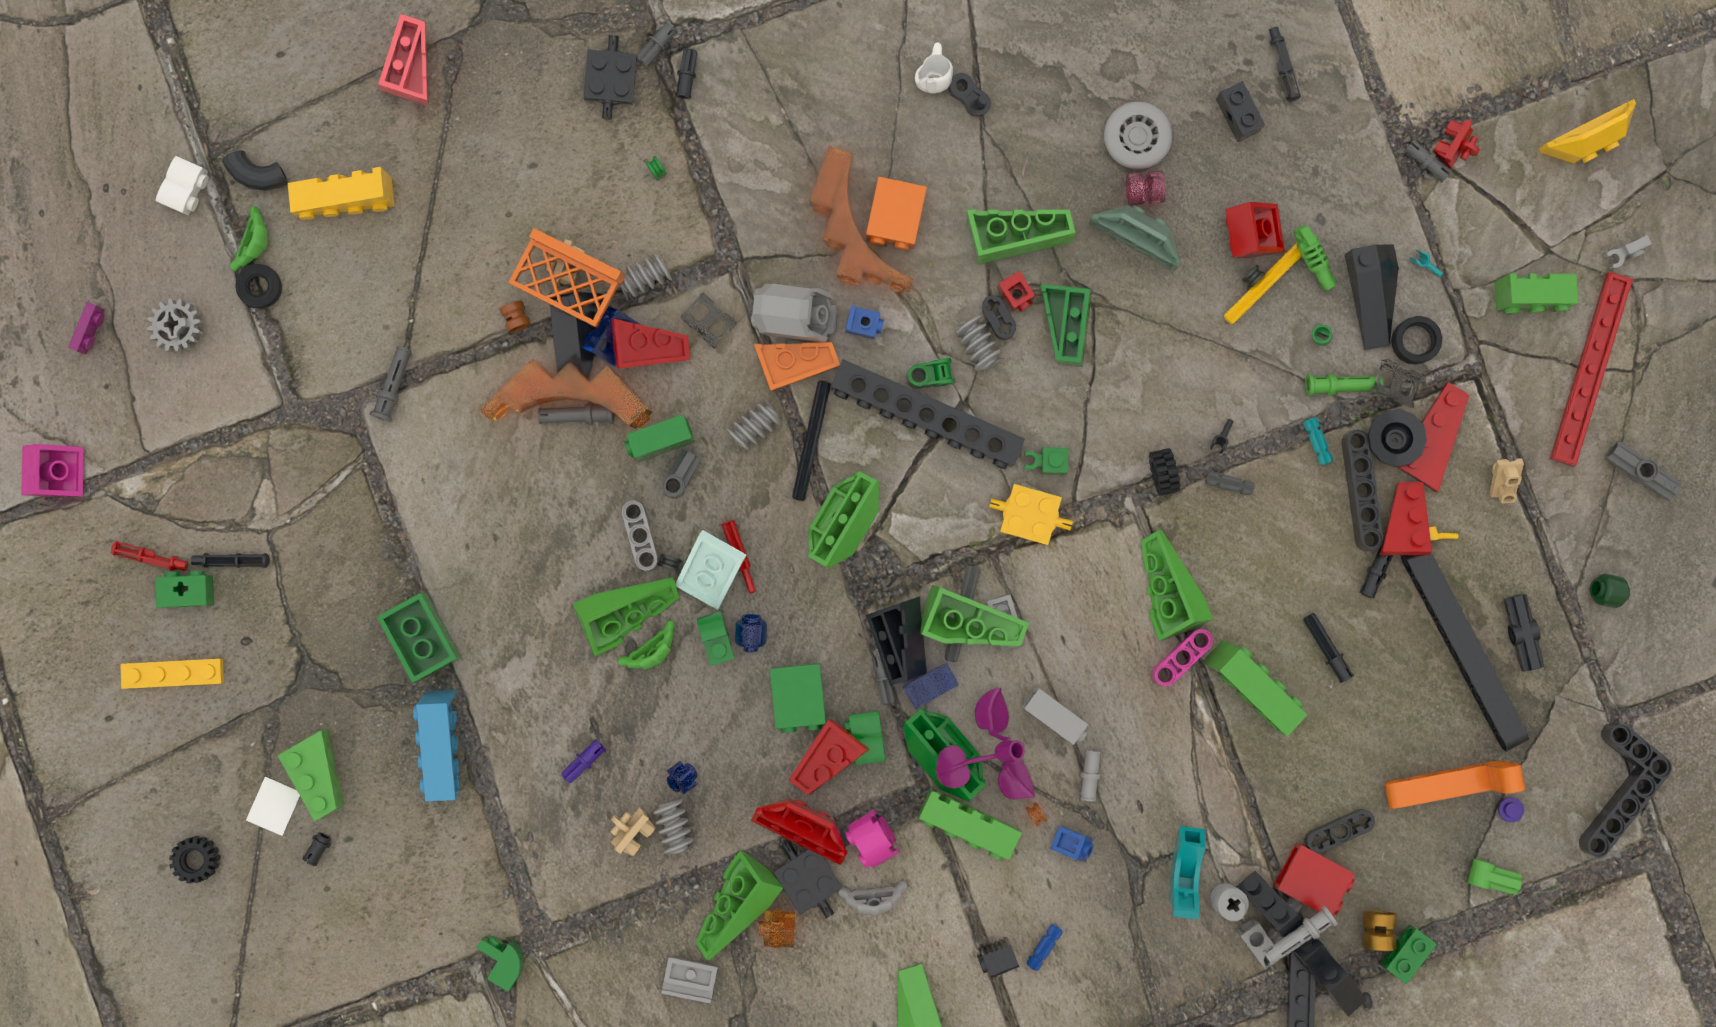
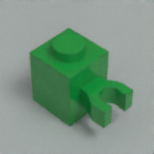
M1043 447L1041 455L1033 451H1024V456H1031L1034 459L1032 465H1024V470H1033L1040 467V474L1066 475L1068 473V448Z

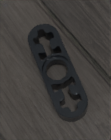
M1357 809L1309 831L1305 836V845L1316 853H1323L1371 831L1375 825V818L1371 812ZM1359 815L1368 817V820L1365 821V827L1360 824L1353 826L1355 832H1352V827L1347 820L1350 819L1351 823H1355L1360 820ZM1338 824H1343L1346 827V834L1342 838H1336L1333 834V829ZM1325 830H1327L1328 836L1333 840L1331 843L1328 839L1322 840L1319 848L1316 845H1311V842L1314 841L1313 836L1316 835L1319 838L1327 836L1324 832Z

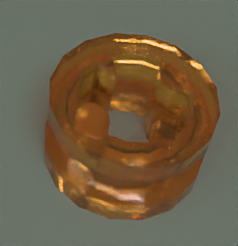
M1034 802L1033 807H1026L1025 809L1036 827H1039L1040 822H1047V819L1037 802Z

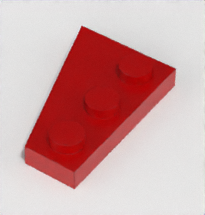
M611 318L616 368L690 360L688 335Z
M830 719L826 722L789 778V781L806 795H811L870 749L833 719Z

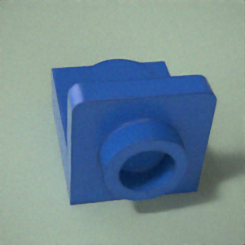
M1059 826L1051 850L1078 861H1085L1093 851V838Z

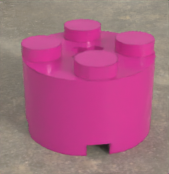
M876 809L848 825L849 831L845 833L849 843L852 846L856 845L861 854L858 856L865 868L869 866L875 868L901 852L900 847H894L893 842L897 841L886 820L883 816L877 818L876 814L878 811Z

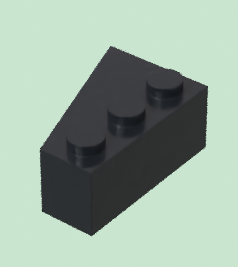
M920 596L866 615L890 686L927 673L924 637L920 634L922 624Z

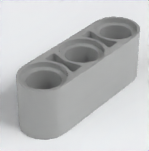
M628 501L623 505L622 516L635 563L641 570L653 571L658 567L660 559L646 508L638 501ZM634 505L639 506L641 511L639 517L631 519L628 515L629 508ZM640 529H644L647 533V539L642 543H638L635 540V533ZM646 553H651L654 557L653 564L649 567H644L641 563V558Z

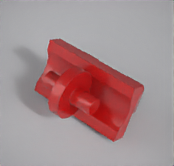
M1465 119L1464 123L1451 120L1446 128L1445 135L1454 138L1452 144L1440 140L1434 149V153L1437 154L1436 156L1444 160L1448 168H1453L1460 154V159L1466 161L1469 155L1477 156L1480 151L1475 145L1478 138L1471 136L1473 122Z

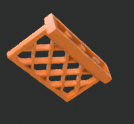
M533 228L529 235L531 240L508 283L597 328L619 284L622 285L626 276L621 271ZM536 247L543 251L545 260L532 264L530 255ZM557 260L564 261L567 271L554 275L551 262ZM547 264L550 276L537 280L534 268ZM569 264L576 268L570 269ZM530 270L534 282L526 285L518 283L517 280L520 274ZM581 270L586 272L589 282L576 286L572 274ZM569 275L572 287L559 291L556 279ZM591 275L598 279L592 280ZM552 281L555 293L547 296L542 295L539 285ZM603 281L610 284L611 286L607 294L598 297L594 284ZM535 286V287H536V291H534V290H532V289H530V288ZM590 286L594 298L581 302L577 290ZM574 291L577 304L569 307L564 306L561 295ZM557 297L558 302H556V301H554V300H552V299ZM596 303L598 311L592 320L585 316L583 306ZM579 308L580 313L574 311V309Z

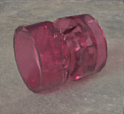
M1162 170L1149 171L1146 176L1141 172L1127 173L1126 193L1129 206L1143 205L1146 200L1150 204L1165 202L1166 187Z

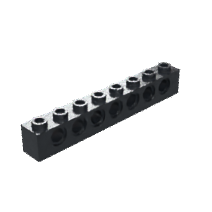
M842 359L831 384L834 395L844 400H847L848 397L857 400L856 405L864 409L870 410L873 407L880 410L879 415L892 420L893 417L903 420L902 425L915 430L917 426L925 430L924 434L936 440L942 437L948 440L947 445L959 450L961 447L971 450L970 455L982 460L984 456L994 460L993 465L1006 470L1007 466L1010 468L1014 466L1025 440L1020 436ZM856 380H861L865 383L866 387L864 391L858 393L852 390V383ZM876 391H886L888 399L885 402H877L874 398ZM900 400H907L910 403L911 409L908 412H900L897 409V403ZM923 410L931 411L933 413V420L923 422L919 417L920 412ZM945 420H952L956 424V430L946 432L942 427V423ZM971 429L975 430L979 435L976 442L967 441L965 432ZM995 439L1001 443V450L999 452L989 450L988 442Z

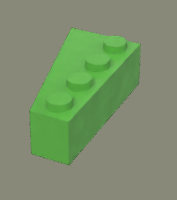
M967 210V223L978 265L1072 243L1075 239L1076 232L1070 210Z

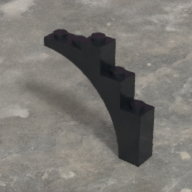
M1256 871L1237 886L1281 938L1303 925V920L1294 909ZM1311 938L1293 951L1325 989L1331 999L1348 1017L1367 1001L1351 976L1331 956L1319 939Z

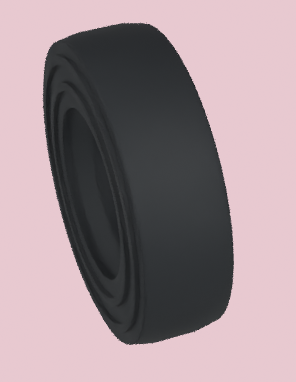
M252 264L245 267L239 273L235 288L238 297L244 304L252 308L263 309L270 307L279 299L282 283L276 271L269 266ZM257 277H263L268 283L267 291L260 296L253 295L250 291V283Z

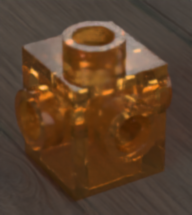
M765 911L764 921H759V936H764V947L794 948L795 912Z

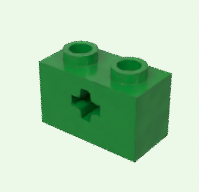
M189 571V576H180V572H164V577L155 578L156 608L214 605L213 576L205 575L204 571ZM188 586V591L181 592V587Z

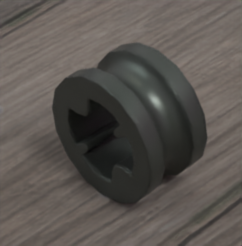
M1257 264L1242 281L1247 282L1250 289L1266 272H1261Z
M664 554L660 555L662 561L658 562V566L679 572L678 564L682 563L681 559Z

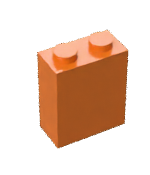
M878 176L866 239H870V243L884 246L885 243L894 244V248L898 250L908 251L909 248L914 249L927 187Z

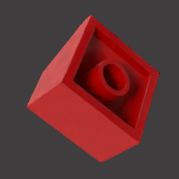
M1247 202L1225 209L1226 225L1230 237L1229 245L1233 258H1251L1285 252L1278 204Z

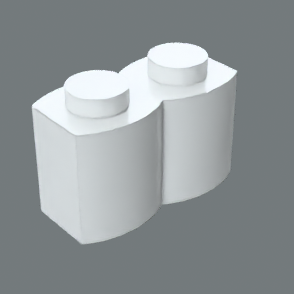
M175 156L168 168L166 178L157 193L156 201L189 215L191 211L193 212L197 208L199 191L204 189L208 183V171Z

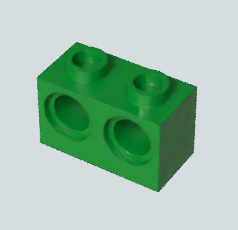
M1408 924L1397 939L1396 950L1388 951L1379 965L1407 985L1437 944L1417 928Z

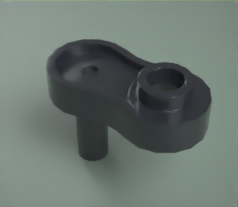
M958 73L952 77V82L948 87L949 92L953 97L962 102L967 112L975 117L987 113L991 106L990 98L974 84L972 78L965 73ZM956 83H962L964 90L959 91L956 88Z

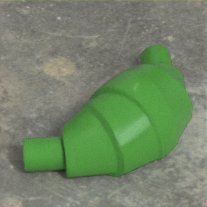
M253 206L250 208V218L236 253V258L229 265L235 272L252 260L258 259L268 247V230L265 227L259 207Z
M666 621L664 629L659 631L652 639H649L629 656L619 657V665L644 670L661 665L671 651L670 648L674 637L673 631L676 624L672 621Z

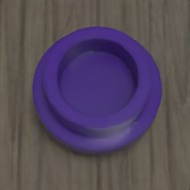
M1507 797L1499 803L1498 813L1506 822H1517L1524 814V806L1520 800Z

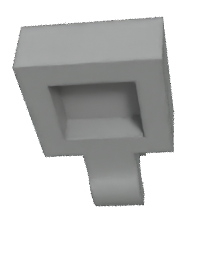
M1648 235L1619 249L1610 250L1603 256L1604 258L1609 256L1616 258V263L1609 267L1610 270H1613L1624 263L1627 255L1633 259L1645 253L1644 247L1652 243Z

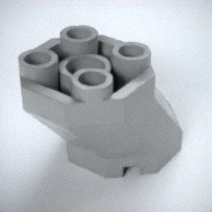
M764 284L762 288H757L754 291L751 323L753 327L758 328L759 333L769 337L825 342L828 339L826 336L833 334L836 329L837 309L835 305L830 304L829 299H833L831 293L823 289Z

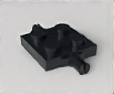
M613 35L608 36V49L602 51L587 50L583 98L584 100L597 101L603 104L602 119H606L608 110V120L612 119L613 105H633L637 54L619 51V36L614 35V45H612Z
M790 840L785 842L790 852L785 844H782L780 847H782L788 859L784 865L773 871L800 915L810 908L818 906L825 919L830 917L825 907L830 915H833L835 912H833L827 900L833 893L841 889L842 886L823 856L808 849L797 853Z

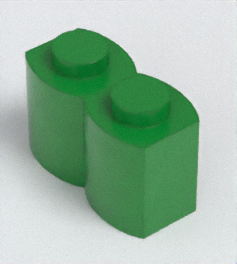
M879 711L849 715V720L845 721L846 731L870 749L858 758L855 764L861 765L886 761Z

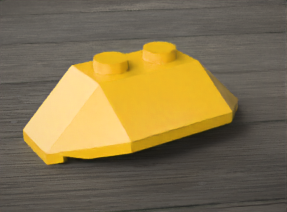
M1633 99L1547 142L1539 148L1540 153L1574 164L1580 160L1586 163L1598 157L1596 152L1602 149L1608 152L1620 145L1618 141L1627 134L1636 105L1635 100Z

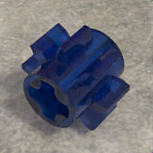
M679 761L667 770L669 774L667 784L673 791H681L685 794L697 785L696 781H694L697 778V771L691 764L685 763L683 765Z

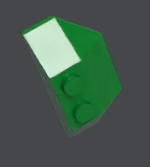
M920 708L903 723L909 753L940 790L969 802L986 786L985 779H983L982 762L967 765L970 771V779L961 787L949 788L938 780L936 773L937 760L940 752L945 747L957 746L961 748L965 754V760L980 757V754L948 716Z

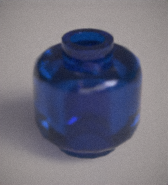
M757 614L742 615V618L735 623V643L743 647L745 652H757L758 648L763 647L767 643L768 626L766 621Z

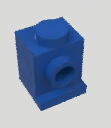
M851 305L846 333L875 339L876 333L881 334L884 320L880 319L879 312ZM863 318H868L870 320V324L868 326H863L861 324V320Z

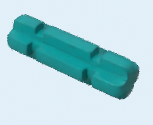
M1313 417L1305 420L1304 426L1306 431L1310 433L1308 436L1315 453H1318L1317 459L1319 464L1325 465L1332 462L1333 457L1331 452L1327 450L1329 447L1322 429L1319 430L1318 428L1320 426L1318 419Z

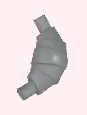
M900 881L895 887L888 886L880 889L854 890L853 892L842 887L838 895L845 899L846 903L857 910L858 913L879 916L892 909L908 886L904 881Z

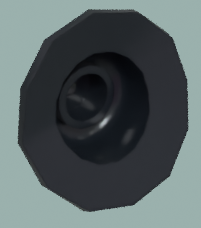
M1401 409L1388 410L1381 413L1372 420L1368 433L1371 452L1380 462L1393 467L1411 465L1422 455L1427 441L1425 427L1414 414Z

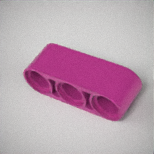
M1195 629L1189 632L1154 666L1151 672V678L1154 683L1161 686H1170L1175 683L1210 649L1213 642L1210 632L1204 629ZM1198 633L1205 637V644L1202 647H1197L1194 643V637ZM1183 650L1188 658L1186 663L1180 665L1176 661V655L1179 651ZM1162 668L1168 669L1170 673L1169 679L1165 682L1160 681L1158 678V672Z

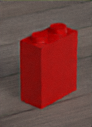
M1296 842L1273 887L1318 912L1325 905L1333 916L1339 913L1343 905L1341 900L1345 892L1348 893L1353 887L1355 881L1353 877L1355 874Z

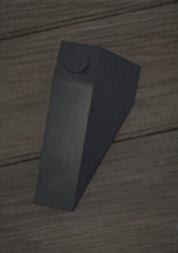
M1394 244L1371 245L1351 249L1345 254V260L1364 350L1389 346L1399 270Z
M574 292L561 295L564 306L569 307L577 304ZM578 292L581 302L594 298L593 293ZM557 297L552 299V300L558 302ZM596 303L583 306L585 316L592 320L598 311ZM550 305L560 395L585 394L593 358L599 342L601 327H603L605 319L604 315L596 328ZM579 308L574 309V311L580 313Z

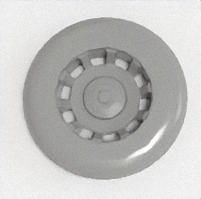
M1130 102L1118 107L1109 116L1104 128V142L1107 151L1116 162L1131 169H1146L1158 164L1167 155L1172 144V128L1167 116L1158 107L1146 102ZM1136 119H1142V121L1136 122ZM1128 120L1131 121L1129 125L1126 124V121ZM1147 121L1151 126L1146 125L1145 122ZM1153 129L1155 130V135H1152ZM1152 140L1156 141L1155 145L1151 144Z

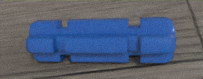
M1054 924L1050 925L1046 931L1047 935L1042 937L1033 951L1035 954L1031 955L1027 961V965L1035 971L1040 969L1043 964L1042 960H1046L1056 944L1055 940H1058L1063 933L1062 929Z

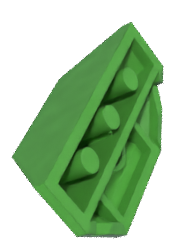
M858 471L854 476L846 478L833 486L808 528L809 558L830 568L854 554L879 512V481Z

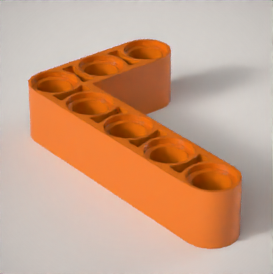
M1504 760L1384 783L1390 809L1490 790L1503 794L1526 790L1521 764Z

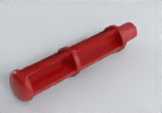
M119 541L114 542L111 547V553L114 556L151 564L172 571L175 569L186 571L188 568V562L179 560L177 556H172L170 559L157 556L152 550ZM120 544L139 549V551L120 546ZM118 552H119V553H122V554H126V555H130V556L137 557V559H136V558H132V557H128V556H124V555H120V554H118Z

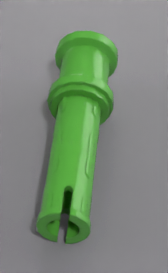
M1307 374L1305 378L1307 396L1321 393L1333 396L1336 392L1383 390V377L1381 375L1336 377L1333 374H1327V376Z

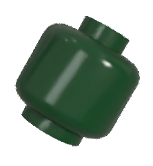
M1601 574L1592 581L1590 595L1598 605L1618 608L1629 599L1630 588L1628 582L1623 577Z

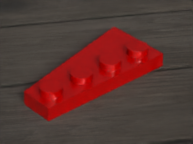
M1449 382L1445 383L1422 420L1427 439L1422 455L1411 465L1397 467L1417 481L1423 482L1425 486L1435 492H1439L1469 398L1467 393Z

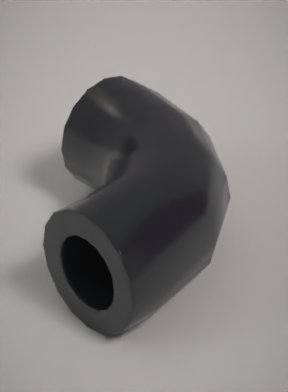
M243 150L234 151L222 159L226 170L233 179L249 189L270 191L284 187L289 183L278 162L267 166H257L249 160L246 152Z

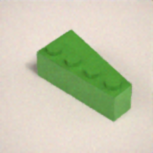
M1222 640L1204 659L1203 663L1209 668L1211 667L1220 672L1221 674L1218 677L1233 689L1237 688L1239 690L1237 694L1251 706L1254 705V710L1279 733L1288 737L1307 716L1301 709L1304 705L1293 695L1289 697L1285 693L1287 688L1277 679L1273 681L1268 676L1270 671L1261 663L1256 665L1251 660L1253 657L1252 653L1245 647L1241 646L1238 648Z
M930 787L918 812L921 823L931 828L937 826L944 830V834L954 839H957V837L967 840L965 844L979 850L982 847L989 851V856L999 861H1002L1003 858L1010 860L1022 834L1021 830Z

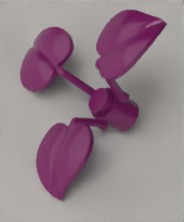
M994 688L986 692L977 702L975 720L980 729H988L989 735L1003 742L996 746L995 754L965 760V754L961 748L957 746L945 747L938 756L936 766L937 778L946 787L958 788L965 785L970 779L968 764L997 758L1004 762L1002 763L1003 770L998 775L1001 793L1006 798L1013 800L1034 798L1035 794L1030 775L1021 760L1025 754L1023 744L1018 740L1011 741L1010 737L998 734L1007 727L1009 714L1001 688Z

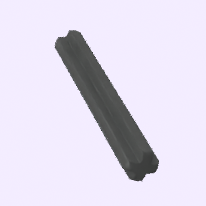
M972 565L967 567L960 593L961 596L973 600L980 574L979 567ZM948 643L945 660L957 662L962 643Z

